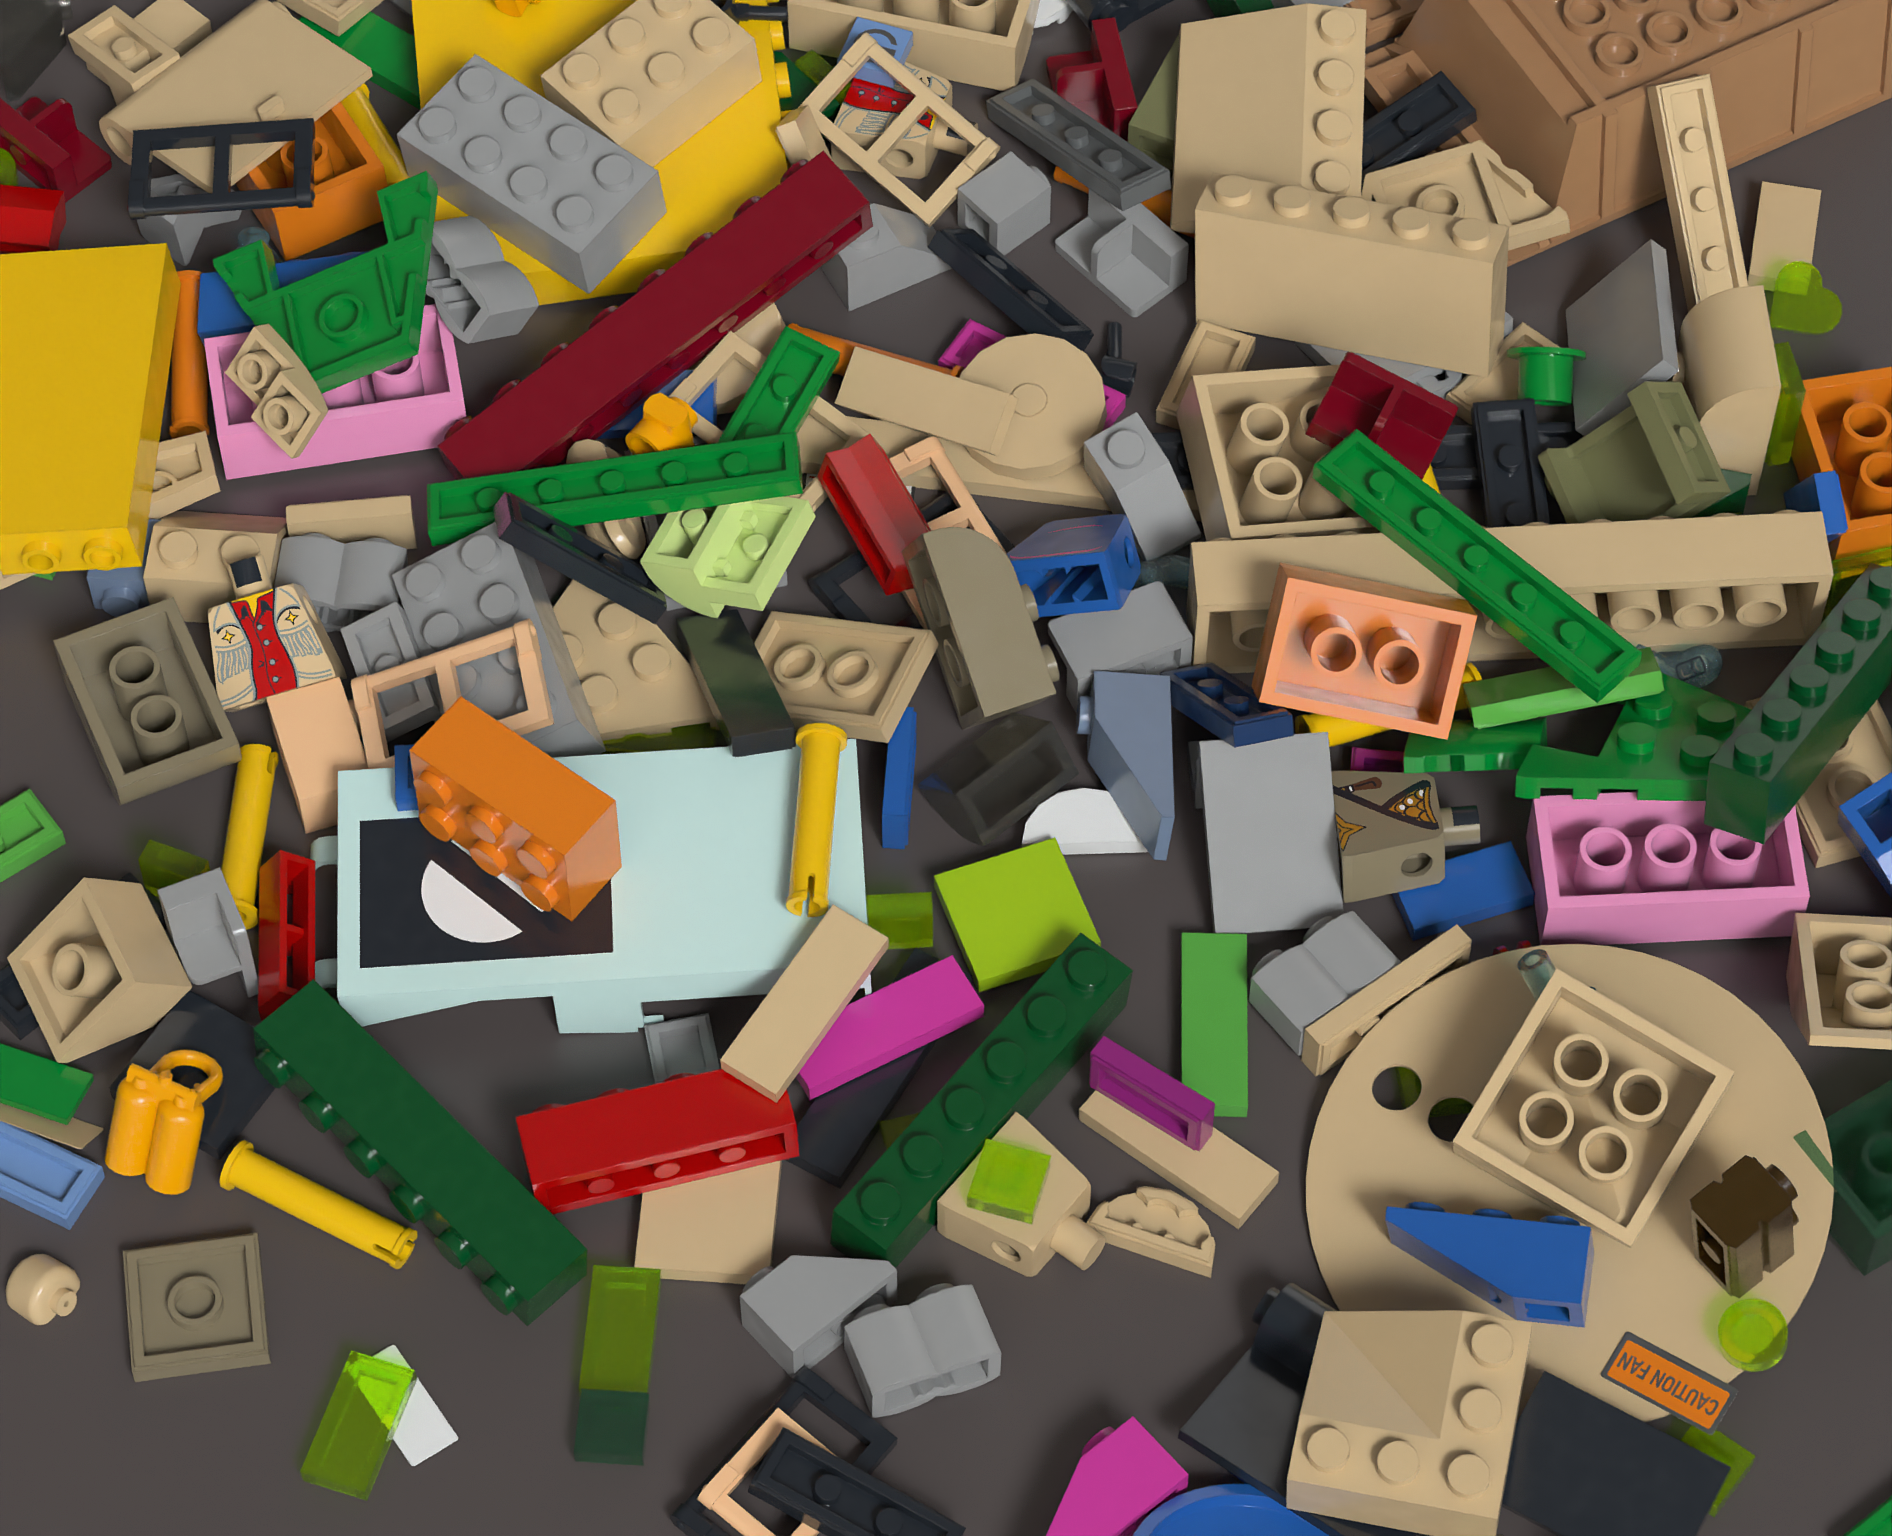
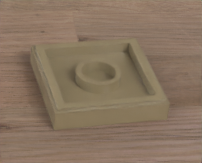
M258 1233L123 1251L131 1368L135 1382L271 1364L261 1247Z

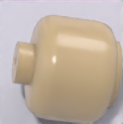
M34 1254L23 1259L13 1269L5 1290L6 1301L14 1311L32 1324H47L56 1314L67 1316L74 1310L77 1303L76 1293L80 1288V1279L73 1268L47 1254Z

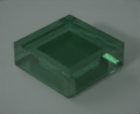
M581 1389L574 1445L575 1461L644 1466L650 1413V1394Z

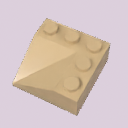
M1340 365L1192 375L1176 414L1206 542L1221 537L1233 540L1269 539L1283 534L1296 537L1330 536L1345 531L1360 534L1381 533L1312 478L1314 464L1333 448L1305 435Z
M1556 968L1454 1138L1453 1153L1518 1191L1631 1248L1729 1088L1735 1071Z
M1464 1310L1324 1311L1300 1411L1287 1476L1286 1508L1430 1536H1496L1529 1354L1532 1323Z

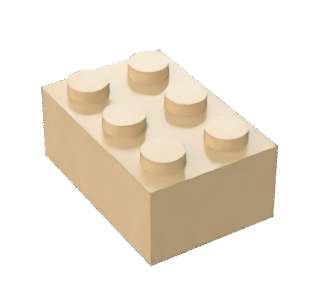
M637 0L540 75L545 97L548 101L651 167L662 161L762 82L755 38L711 0Z

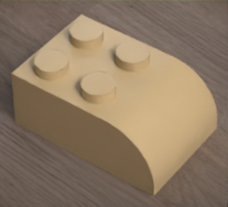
M1763 285L1742 286L1724 290L1707 297L1695 305L1685 316L1681 325L1677 345L1679 370L1667 380V382L1682 383L1720 468L1752 474L1748 495L1757 494L1781 390L1780 375Z

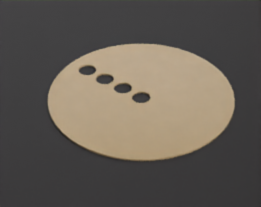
M1587 944L1540 945L1506 951L1476 960L1440 976L1412 993L1390 1010L1364 1036L1346 1059L1327 1093L1312 1136L1306 1172V1212L1311 1243L1321 1275L1339 1311L1464 1310L1515 1320L1391 1244L1385 1216L1387 1206L1405 1208L1411 1202H1426L1438 1205L1448 1213L1472 1215L1478 1209H1495L1506 1212L1513 1219L1540 1222V1219L1545 1216L1571 1218L1507 1185L1453 1153V1142L1444 1141L1435 1136L1428 1123L1431 1110L1444 1099L1461 1098L1468 1101L1474 1107L1556 968L1732 1069L1735 1073L1729 1088L1632 1247L1629 1248L1591 1228L1594 1259L1585 1328L1530 1322L1532 1323L1529 1354L1517 1421L1544 1371L1643 1422L1670 1415V1413L1606 1380L1601 1376V1373L1626 1332L1633 1333L1727 1384L1750 1367L1777 1340L1797 1313L1813 1284L1825 1252L1832 1220L1834 1194L1832 1153L1825 1121L1814 1091L1799 1063L1783 1041L1757 1013L1713 981L1674 962L1643 952ZM1391 1067L1408 1068L1421 1081L1422 1089L1418 1100L1403 1110H1389L1377 1103L1372 1093L1376 1077L1382 1071ZM1747 1155L1752 1158L1755 1157L1765 1169L1771 1164L1775 1165L1788 1177L1798 1194V1197L1792 1201V1208L1799 1222L1793 1226L1794 1255L1772 1273L1763 1271V1280L1739 1299L1735 1296H1730L1695 1259L1690 1199L1712 1181L1722 1183V1173Z

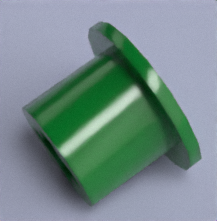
M1517 347L1507 349L1508 358L1519 360L1517 399L1534 398L1535 406L1572 405L1574 362L1585 360V351L1561 347Z

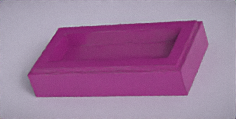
M1105 1036L1101 1038L1090 1052L1089 1084L1091 1088L1192 1150L1200 1152L1212 1136L1214 1102Z

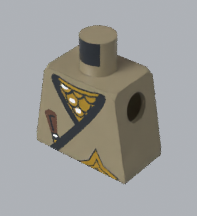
M1331 771L1341 889L1344 903L1439 884L1445 878V846L1480 843V822L1477 805L1440 808L1434 777L1428 773Z

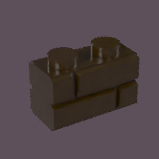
M1747 1155L1722 1173V1183L1712 1181L1690 1199L1695 1259L1730 1296H1735L1739 1299L1763 1280V1271L1772 1273L1794 1255L1793 1226L1799 1222L1792 1208V1201L1798 1197V1194L1788 1177L1775 1165L1771 1164L1765 1169L1755 1157L1752 1158Z

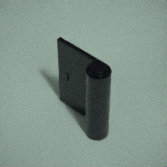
M1293 1282L1287 1284L1281 1291L1272 1287L1266 1292L1252 1317V1321L1259 1325L1253 1345L1184 1424L1178 1434V1439L1285 1508L1287 1476L1300 1411L1324 1311H1337ZM1289 1509L1329 1536H1416L1418 1534Z

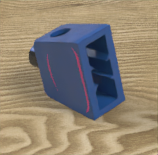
M1101 514L1094 517L1055 520L1046 523L1006 554L1014 567L1019 584H1027L1030 587L1037 604L1039 617L1120 610L1141 574V564L1129 519L1123 514Z

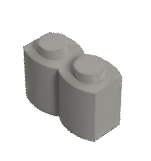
M465 216L434 222L426 294L434 298L437 310L445 325L457 338L468 344L518 334L539 306L535 291L526 276L516 266L504 260L503 252L496 237L479 219L473 216Z
M307 533L302 536L282 539L274 588L292 583L302 585L307 591L326 632L336 630L341 632V628L394 602H397L403 608L392 574L408 567L407 549L394 545L392 542L382 538H369L364 541L346 544L332 540L330 537L320 533Z
M1354 911L1344 913L1335 919L1332 916H1327L1311 926L1303 938V944L1290 948L1285 952L1280 949L1274 950L1257 963L1252 972L1249 1002L1299 1056L1302 1055L1305 1028L1401 962Z
M949 1283L934 1285L924 1290L917 1297L916 1301L910 1305L894 1307L886 1304L873 1305L860 1311L855 1315L852 1322L844 1326V1350L872 1417H883L901 1413L922 1405L936 1396L961 1393L981 1386L1000 1376L1002 1353L972 1284L953 1286Z

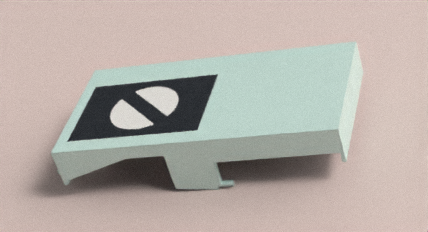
M847 739V746L840 752L828 890L829 909L834 904L868 925L856 739ZM796 744V747H792V749L736 758L732 756L728 747L553 757L615 799L617 808L622 867L573 921H570L554 909L544 911L535 906L524 895L521 886L502 873L499 876H493L484 871L473 860L470 852L452 839L445 842L433 836L422 825L419 819V810L398 811L395 800V767L338 771V836L320 837L312 842L310 848V859L316 861L315 871L323 865H338L337 958L323 959L315 962V981L322 988H337L339 1005L362 1027L477 1001L553 996L559 1033L638 1032V1028H642L644 1025L664 1021L663 1015L644 1016L642 1002L768 994L826 915L807 917L809 905L808 892L806 901H803L801 916L789 912L786 908V898L789 893L801 748ZM871 973L860 986V988H865V996L872 993Z

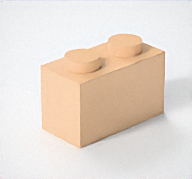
M340 677L266 697L273 734L306 834L338 825V771L368 769L366 753L360 740L362 733L358 712L355 709L354 699L347 700Z

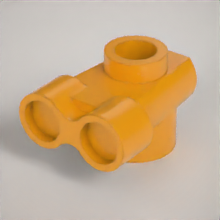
M656 393L650 396L644 403L643 418L626 435V444L633 455L695 446L692 428L698 422L697 415L691 406L677 397L669 398L662 393Z

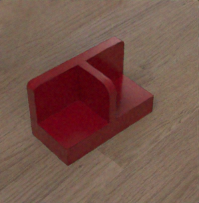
M1112 17L1092 20L1091 51L1049 56L1046 59V70L1050 87L1053 92L1128 142V124L1138 106L1116 19Z
M32 97L16 110L0 98V156L39 188L64 191L66 203L112 168L111 156L77 129L72 105L64 98L57 99L48 106L40 98Z
M1347 352L1305 435L1334 448L1354 430L1358 429L1416 476L1423 479L1458 411V407L1353 352Z

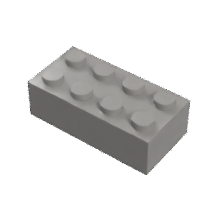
M477 54L396 134L409 177L427 171L437 183L438 196L467 215L479 219L490 230L588 294L596 288L667 213L658 170Z
M496 522L392 574L421 657L511 627L514 623L525 619H531L538 636L542 655L541 662L554 724L521 735V737L552 758L599 755L606 751L535 559L499 539ZM515 646L456 666L461 696L494 719L500 720L528 710ZM435 673L429 675L428 678L441 715H443L444 709L437 674Z

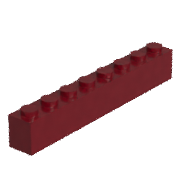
M824 150L810 161L803 159L796 162L783 174L779 185L762 198L754 196L746 200L735 211L732 221L715 234L707 232L699 236L687 248L685 257L668 270L658 269L648 275L641 282L634 296L619 307L613 305L601 311L592 320L587 332L571 344L564 342L554 347L543 358L541 367L523 381L516 379L503 386L494 396L493 404L474 418L468 416L456 422L445 434L444 441L438 445L446 468L456 480L564 465L567 460L568 450L575 442L599 438L642 405L650 396L656 394L712 351L730 330L733 333L738 331L873 227L869 201Z

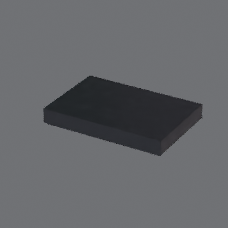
M1544 1371L1516 1423L1501 1506L1557 1536H1698L1731 1473V1467Z

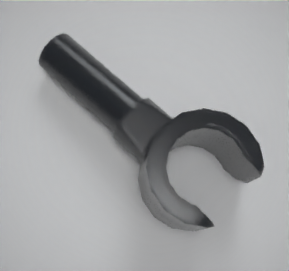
M711 0L737 24L740 21L749 20L787 22L788 7L736 3L735 0Z
M1112 322L1107 326V352L1102 358L1101 376L1104 385L1125 394L1129 398L1135 383L1137 362L1122 359V325L1118 322Z

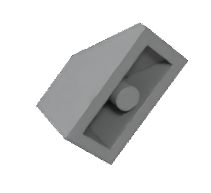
M876 203L870 204L873 227L823 264L822 271L847 310L852 311L952 269L928 248L936 233L934 227L931 226L929 228L914 214Z
M1137 412L1084 441V469L1113 514H1123L1129 519L1136 549L1143 561H1146L1145 563L1152 566L1155 561L1151 562L1148 560L1171 555L1201 537L1200 529L1169 460Z
M791 1255L775 1269L772 1266L761 1269L746 1283L743 1293L740 1295L742 1326L793 1378L802 1367L811 1369L844 1343V1326L852 1322L855 1315L860 1311L877 1304L890 1306L897 1301V1269L886 1260Z

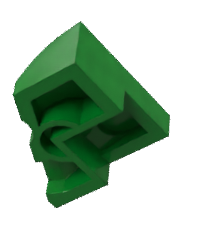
M1546 716L1482 729L1474 728L1471 719L1452 720L1448 740L1410 732L1404 752V774L1520 769L1532 744L1547 747Z

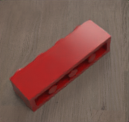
M723 1069L696 1075L692 1073H679L666 1078L662 1083L632 1090L615 1088L601 1093L597 1098L568 1105L546 1104L536 1108L529 1114L516 1116L522 1154L532 1194L552 1214L800 1156L797 1124L787 1089L776 1103Z

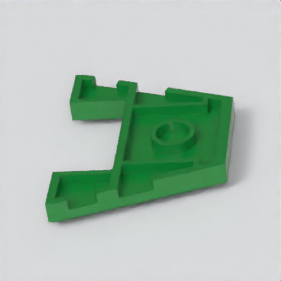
M427 171L377 191L388 239L386 245L280 288L273 252L262 239L213 259L214 268L228 284L235 295V299L251 318L255 326L265 324L272 326L305 365L321 394L418 355L438 195L437 183Z
M1661 672L1664 691H1661V693L1613 702L1625 706L1598 757L1532 744L1516 775L1515 797L1540 799L1541 788L1572 789L1573 799L1597 800L1602 789L1637 790V800L1706 801L1709 762L1752 709Z

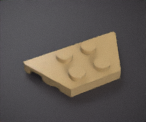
M1481 140L1365 175L1361 198L1365 200L1402 207H1417L1425 211L1463 218H1478L1485 222L1509 226L1508 251L1570 232L1567 212L1559 205L1553 209L1534 193L1533 183L1517 170L1507 168L1501 162L1500 156Z
M572 580L553 607L604 747L623 745L625 742L637 738L649 741L673 737L671 728L710 722L711 731L720 730L690 664L657 624L651 623L581 583Z

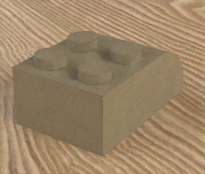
M947 527L920 535L901 551L927 628L932 630L939 643L935 652L962 730L1031 708L1057 694L1053 682L1059 681V670L1054 654L1047 644L1040 646L1033 622L1039 618L1034 595L1027 584H1019L1010 559L997 543L984 534L971 529Z
M174 597L53 640L64 683L111 792L119 806L242 760L239 742Z

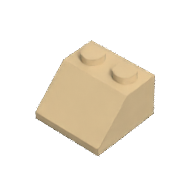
M175 511L164 516L161 521H158L153 526L143 576L149 604L152 605L174 597L185 622L209 623V608L237 600L227 565L260 555L264 556L271 584L274 588L282 539L289 537L286 518L192 511Z
M84 877L7 957L57 1063L71 1062L154 1027L192 988L191 982L141 883Z

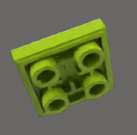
M1055 837L934 875L935 891L978 993L1047 971L1080 933L1101 947L1100 938Z

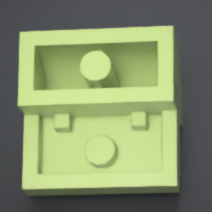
M784 496L670 512L663 520L640 563L649 578L661 591L674 601L697 613L718 618L725 605L763 611L816 516L808 500Z

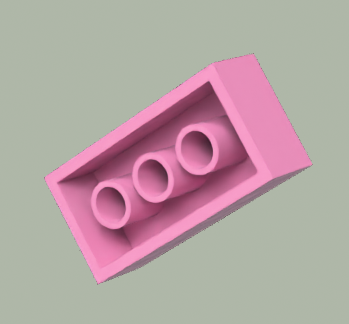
M436 304L424 306L418 355L322 393L329 411L301 455L293 459L251 418L257 405L225 374L250 332L204 339L217 437L226 480L438 448V445L444 441L447 431L456 422L466 417L453 333L443 322Z
M1637 792L1600 793L1597 800L1573 799L1572 795L1540 796V799H1533L1526 841L1532 887L1535 892L1534 902L1540 945H1614L1792 936L1795 913L1806 912L1810 894L1795 805L1763 845L1705 825L1706 801L1637 800Z

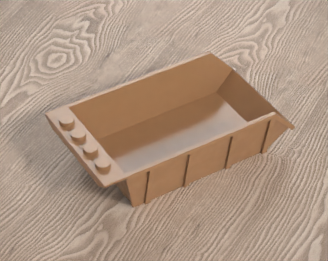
M1424 0L1402 36L1395 38L1394 43L1365 55L1364 94L1379 113L1442 71L1476 109L1478 121L1425 156L1481 140L1500 156L1501 162L1507 168L1517 170L1533 183L1534 193L1553 209L1559 205L1567 212L1570 224L1569 233L1509 250L1507 267L1667 197L1647 93V87L1710 74L1727 170L1892 98V0Z

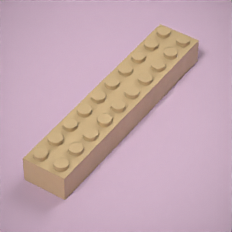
M1782 510L1773 514L1737 516L1732 513H1719L1711 517L1675 519L1669 516H1657L1648 520L1612 522L1606 519H1595L1586 523L1549 525L1543 522H1532L1514 527H1483L1637 649L1651 647L1652 652L1804 645L1821 625L1834 575L1822 511L1798 512L1795 510ZM1345 531L1330 536L1296 537L1283 534L1269 539L1233 540L1221 537L1207 542H1191L1186 610L1188 629L1193 636L1191 665L1196 666L1212 662L1228 673L1255 672L1280 562L1466 599L1383 533L1360 534ZM1468 601L1477 614V619L1466 662L1539 658Z

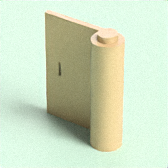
M255 0L180 57L179 60L101 117L99 126L109 147L120 159L131 165L133 130L313 118L315 122L373 75L369 66L294 18L281 3ZM289 141L233 145L231 186ZM215 146L153 151V155L206 192L213 193Z

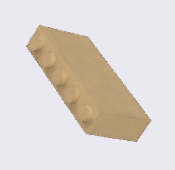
M1213 172L1195 208L1196 323L1200 319L1232 330L1488 378L1504 341L1509 226L1485 222L1478 218L1457 217L1425 211L1417 207H1402L1369 201L1357 196H1341L1308 190L1295 185L1286 186L1247 179L1240 175H1225Z

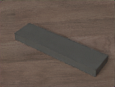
M1036 79L1028 80L986 101L988 118L1121 211H1125L1171 188L1170 172L1167 168Z

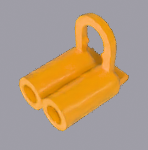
M182 1049L171 1051L164 1055L150 1070L132 1063L128 1069L127 1077L121 1080L116 1092L105 1152V1164L108 1168L124 1176L145 1174V1182L148 1186L163 1194L175 1195L187 1191L192 1183L205 1116L202 1103L218 1091L223 1081L222 1068L218 1062L205 1053ZM177 1066H194L203 1070L208 1075V1078L201 1084L195 1083L194 1088L190 1089L172 1081L173 1075L170 1071Z

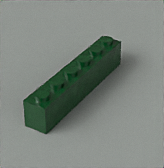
M1874 563L1869 564L1710 760L1704 816L1705 825L1764 845L1891 683L1892 567L1880 566Z
M1080 933L835 1207L832 1215L830 1244L848 1258L886 1260L896 1268L937 1222V1201L1015 1112L1027 1120L1127 1006L1133 970Z
M314 979L253 1028L256 1050L254 1063L263 1077L275 1088L280 1089L285 1085L301 1100L298 1106L308 1122L321 1133H325L330 1129L346 1145L343 1148L344 1153L354 1168L366 1178H371L375 1174L391 1190L389 1198L400 1214L413 1224L421 1220L437 1236L434 1239L435 1244L447 1261L457 1269L467 1266L483 1282L480 1285L483 1294L500 1313L508 1315L513 1312L528 1327L587 1275L588 1249Z

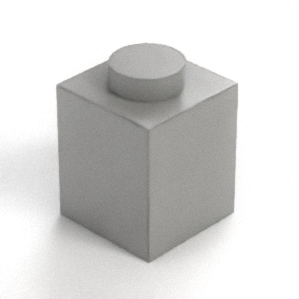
M1010 151L958 188V226L961 229H974L998 251L1006 255L1050 224L1051 186L1049 181L1037 167L1026 165Z

